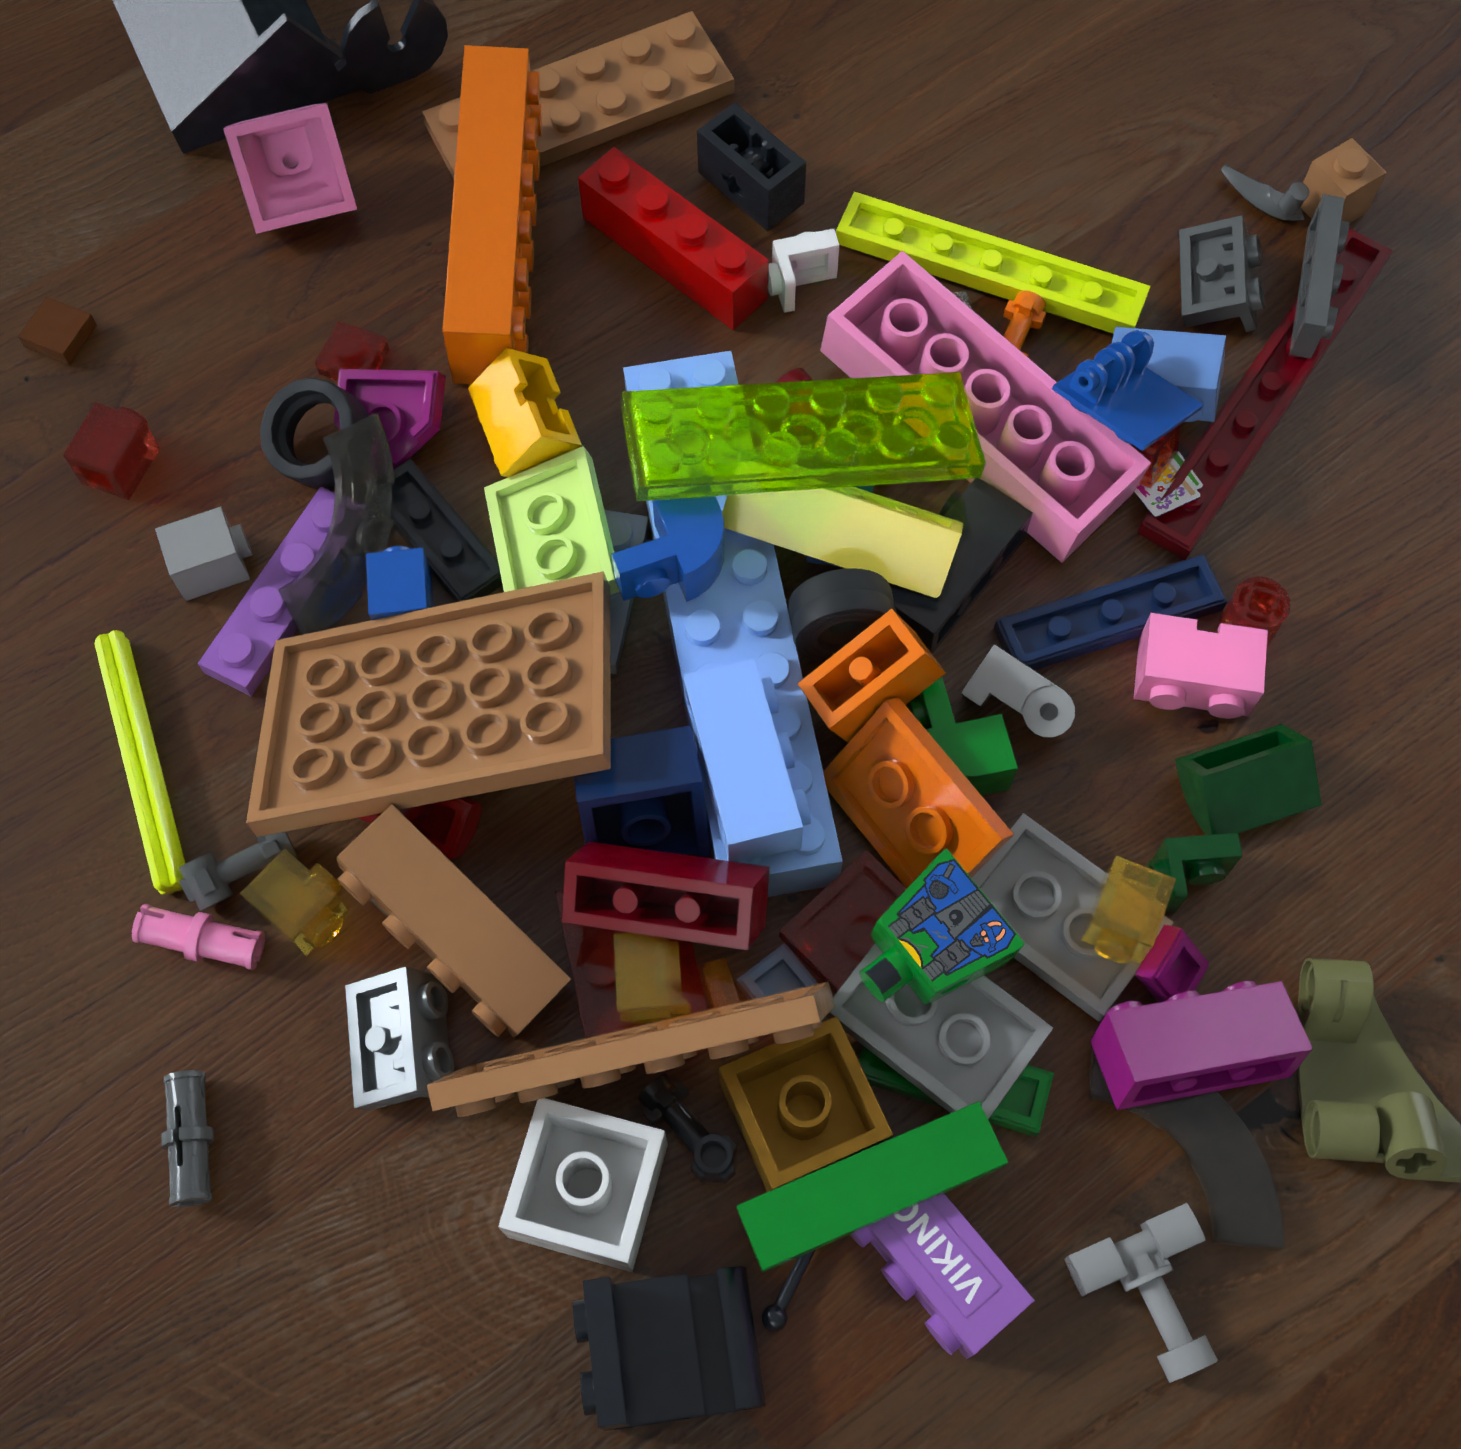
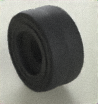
M848 568L828 571L800 584L791 594L788 603L793 641L798 652L810 660L824 663L890 609L896 612L892 589L888 581L882 575L870 570Z

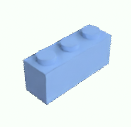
M755 658L683 674L685 703L727 860L741 863L801 848L803 826L811 824V816L803 788L792 790L787 769L795 767L794 756L787 732L776 734L771 714L778 713L779 707L771 677L760 678Z

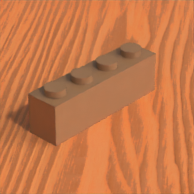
M392 804L337 856L338 866L344 871L337 879L339 883L363 906L372 899L389 916L382 922L383 926L407 949L416 942L434 960L427 966L428 970L452 993L461 986L478 1003L471 1010L472 1013L497 1037L506 1030L515 1038L571 980L556 963Z

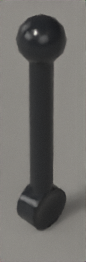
M816 1250L797 1258L775 1303L763 1310L761 1316L762 1323L768 1330L779 1331L786 1325L788 1320L786 1309Z

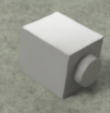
M221 507L155 528L169 575L185 601L250 579L243 558L253 554L245 531L241 524L231 526Z

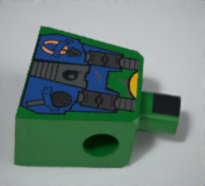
M946 848L876 922L870 936L883 954L860 970L859 974L867 989L882 1003L908 984L917 997L927 1005L1005 965L1014 958L1025 943Z

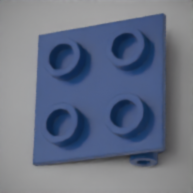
M1139 330L1127 333L1121 342H1114L1095 355L1093 360L1083 361L1073 373L1055 383L1052 387L1053 391L1068 400L1075 409L1089 414L1114 431L1122 441L1132 444L1142 451L1203 407L1202 403L1147 368L1153 353L1154 341L1148 333Z

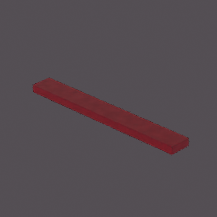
M1349 228L1344 248L1341 254L1336 256V263L1343 264L1344 267L1338 291L1330 299V306L1338 308L1331 337L1329 339H1320L1311 359L1289 355L1297 305L1296 299L1215 416V421L1210 423L1174 475L1172 480H1175L1160 501L1177 489L1191 470H1193L1203 484V487L1197 490L1200 493V497L1158 517L1153 516L1149 512L1141 523L1138 534L1183 560L1188 558L1388 262L1393 252L1392 249Z

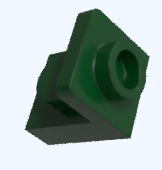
M1238 833L1164 839L1153 860H1149L1147 865L1149 889L1152 896L1160 897L1163 914L1176 913L1187 898L1186 878H1188V882L1191 885H1209L1226 878L1225 875L1230 873L1243 856Z

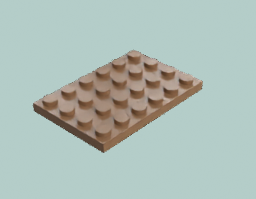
M604 571L275 640L246 824L256 837L383 813L391 804L400 810L611 769L610 585Z

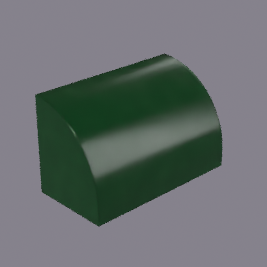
M1283 724L1175 759L1180 785L1186 802L1196 822L1206 835L1241 833L1322 805L1312 740Z

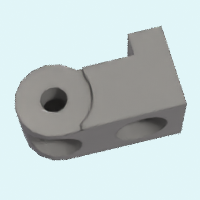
M995 644L961 692V694L979 706H984L991 694L1021 713L1027 727L1042 737H1056L1063 734L1071 727L1075 718L1073 700L1063 689Z

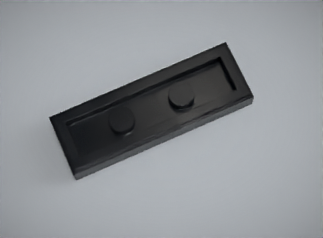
M411 459L366 488L369 499L412 549H424L431 573L455 602L488 596L503 585L498 560Z

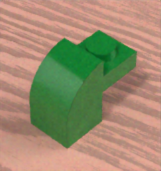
M942 677L906 704L911 713L980 795L1010 790L1018 767L1002 714L955 723Z

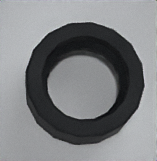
M313 377L295 380L279 390L265 408L260 426L261 448L269 464L283 476L300 484L318 489L320 487L330 488L339 486L355 476L367 460L373 440L371 419L363 403L334 383ZM323 403L331 404L338 410L340 417V432L337 442L329 454L317 463L310 465L302 463L294 453L293 438L297 424L304 414L316 405Z

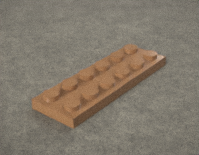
M693 11L532 70L540 72L539 104H542V135L537 136V149L540 151V167L734 93V77ZM460 97L422 111L425 126L453 179L455 175Z
M828 981L468 1065L427 1085L432 1111L455 1106L457 1117L469 1116L495 1108L497 1102L515 1097L514 1092L518 1093L520 1103L535 1101L559 1093L558 1088L575 1083V1078H580L582 1088L596 1087L621 1079L622 1073L636 1069L635 1065L644 1063L646 1074L657 1073L684 1065V1059L696 1056L697 1050L708 1048L710 1059L727 1057L749 1050L748 1044L759 1041L758 1036L771 1033L773 1034L775 1044L804 1039L814 1035L813 1029L821 1027V1021L835 1007L830 984Z

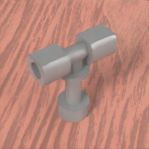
M1187 1203L1145 1221L1140 1225L1142 1231L1117 1243H1113L1109 1237L1064 1259L1081 1296H1085L1120 1280L1125 1292L1138 1287L1168 1349L1167 1352L1158 1355L1157 1359L1169 1383L1195 1373L1218 1361L1206 1335L1192 1339L1162 1277L1174 1271L1168 1260L1169 1257L1205 1241L1201 1227Z

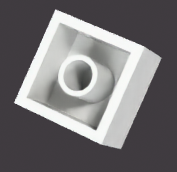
M546 1098L537 1100L500 1219L499 1229L511 1239L633 1272L668 1146L665 1131Z

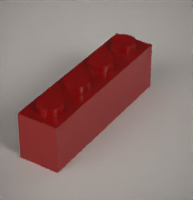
M611 148L578 177L583 219L734 331L768 299L769 259L617 148Z

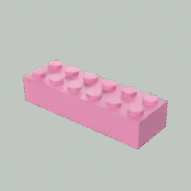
M901 251L827 317L820 351L970 483L978 477L1033 512L1027 533L1061 563L1133 494L1151 464L1149 460L1129 443L1118 438L1114 431L1089 414L1078 411L1068 400L1053 391L1052 387L1057 383L1054 379L904 251Z

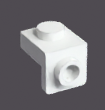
M834 229L819 232H803L794 237L773 240L772 263H769L768 291L771 296L779 295L784 313L795 311L796 286L837 278L839 242Z

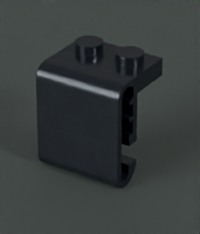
M746 1267L718 1268L715 1274L688 1277L687 1273L618 1284H614L610 1277L582 1281L584 1299L573 1300V1320L577 1343L589 1342L592 1370L580 1372L581 1396L584 1415L597 1414L598 1428L604 1431L620 1430L766 1406Z

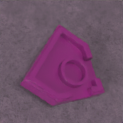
M339 369L338 386L362 402L371 419L373 440L365 463L376 477L381 479L405 463L440 430L446 376L439 371ZM335 408L333 422L340 430L339 412Z

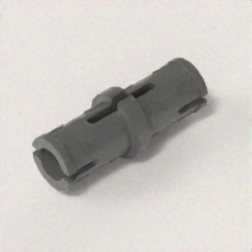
M199 1070L177 1071L163 1077L166 1097L167 1131L161 1134V1148L168 1150L169 1206L173 1207L198 1206L213 1200L210 1187L208 1146L214 1143V1128L207 1126L206 1073H202Z

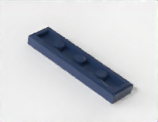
M1203 554L996 619L994 630L1005 652L1029 668L1037 670L1140 637L1150 613L1197 619L1222 611L1228 601Z

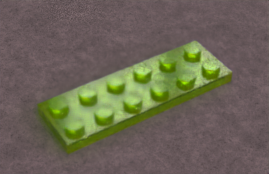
M960 372L623 391L621 397V412L637 501L981 478L986 465Z

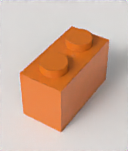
M890 609L797 684L827 727L849 743L885 700L899 697L906 705L946 674V672L915 631L893 609Z

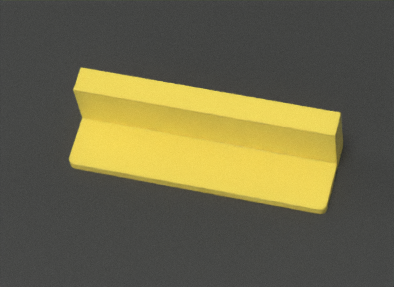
M747 451L737 462L722 511L724 528L846 569L870 570L882 575L888 583L934 598L939 597L942 592L963 529L962 522Z

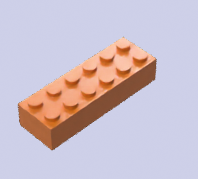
M464 45L443 319V336L453 384H472L505 348L528 353L529 349L528 334H525L526 319L531 317V287L528 286L529 272H533L534 240H531L532 226H536L537 194H534V181H539L540 151L537 149V136L542 135V104H539L540 72L530 71L529 49Z

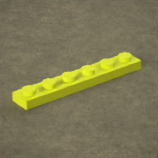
M858 192L853 193L836 229V236L841 246L891 261L901 251H904L931 275L1014 301L1017 293L1031 291L1044 299L1046 304L1045 312L1113 334L1115 327H1136L1150 289L1149 285Z

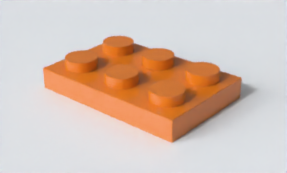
M899 697L885 700L823 771L828 792L906 888L946 848L972 878L1014 835Z

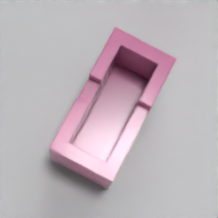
M1150 613L1139 637L1134 699L1149 701L1154 707L1165 710L1189 707L1208 710L1211 715L1219 718L1249 717L1264 694L1268 630L1221 623L1218 627V633L1197 630L1196 619Z

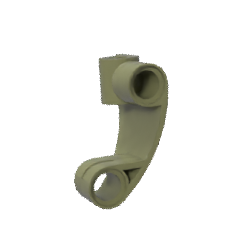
M1306 958L1300 972L1297 1015L1313 1050L1297 1068L1302 1129L1309 1157L1385 1163L1387 1171L1399 1178L1461 1183V1124L1436 1098L1396 1040L1374 997V982L1370 965L1366 961Z

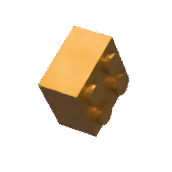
M837 1016L821 1022L822 1026L813 1029L814 1035L782 1044L773 1043L719 1067L720 1086L767 1192L890 1140L893 1137V1133Z

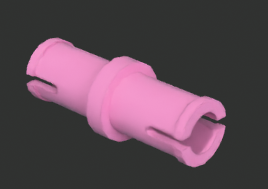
M143 904L140 907L141 912H137L133 923V942L183 952L185 959L200 962L205 957L254 970L257 967V961L259 962L265 944V933L263 931H252L214 922V917L211 914L198 912L193 917L155 908L149 904Z

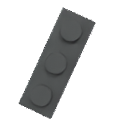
M1323 194L1309 224L1289 355L1311 359L1320 339H1329L1332 335L1338 308L1330 306V299L1338 291L1344 267L1343 264L1336 263V256L1341 254L1349 231V222L1341 221L1344 198Z

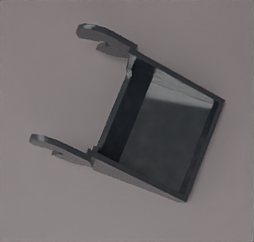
M113 0L170 130L183 154L225 139L226 136L223 128L241 121L309 105L321 104L360 89L371 94L415 78L433 66L443 53L448 38L446 19L433 0H413L400 29L402 38L393 45L388 44L390 36L380 5L377 0H372L360 8L345 26L341 46L322 33L306 0Z

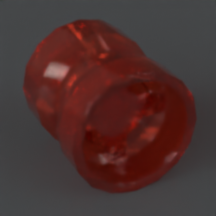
M1256 576L1247 578L1238 584L1219 619V626L1223 623L1268 630L1267 646H1269L1290 612L1291 600L1287 591L1278 582L1267 577Z

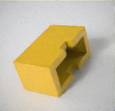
M505 348L468 387L477 411V417L482 424L494 456V462L501 476H513L582 446L568 410L561 408L558 410L554 400L561 392L547 358Z

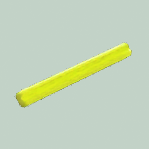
M113 630L108 634L99 635L94 644L153 886L160 894L168 895L183 890L179 881L184 878L178 868L185 864L130 642L122 631Z

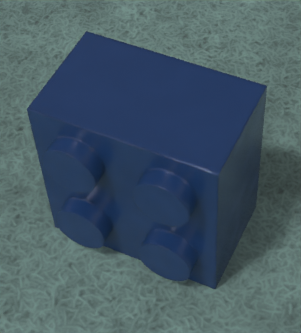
M691 726L660 729L649 733L612 738L611 769L574 776L577 803L586 844L588 842L711 858L703 781Z

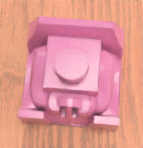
M326 103L309 105L245 120L223 128L256 234L357 210Z

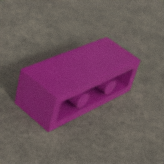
M1242 981L1227 987L1222 992L1199 995L1197 991H1185L1170 997L1165 1002L1143 1006L1139 1001L1124 1002L1106 1012L1105 1017L1090 1041L1117 1110L1290 1078L1313 1050L1282 981L1263 985H1256L1254 981Z

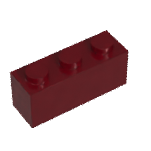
M588 842L565 861L562 922L749 950L765 928L770 867Z

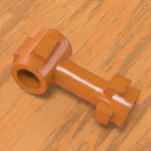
M1021 291L1017 293L1014 301L1009 299L1003 317L1009 319L1010 322L1003 337L1018 350H1021L1030 327L1040 330L1046 317V312H1044L1046 304L1040 295L1031 291ZM1022 352L1029 358V354Z

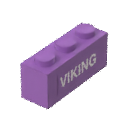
M944 1193L850 1234L862 1248L869 1242L876 1248L887 1262L881 1268L887 1281L904 1300L907 1301L913 1295L931 1315L925 1322V1326L940 1346L950 1355L959 1350L966 1359L972 1357L1035 1301Z

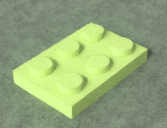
M584 446L484 487L504 592L604 571L610 585V595L619 592L615 582L612 560L614 549L592 457Z

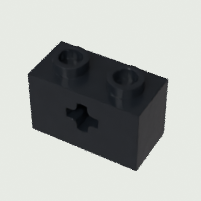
M735 102L697 130L698 173L767 232L804 204L806 161Z

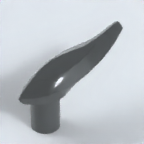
M1227 164L1222 167L1221 171L1246 201L1258 210L1280 220H1304L1300 207L1310 193L1309 188L1304 183H1292L1284 194L1263 182L1254 180L1236 171Z

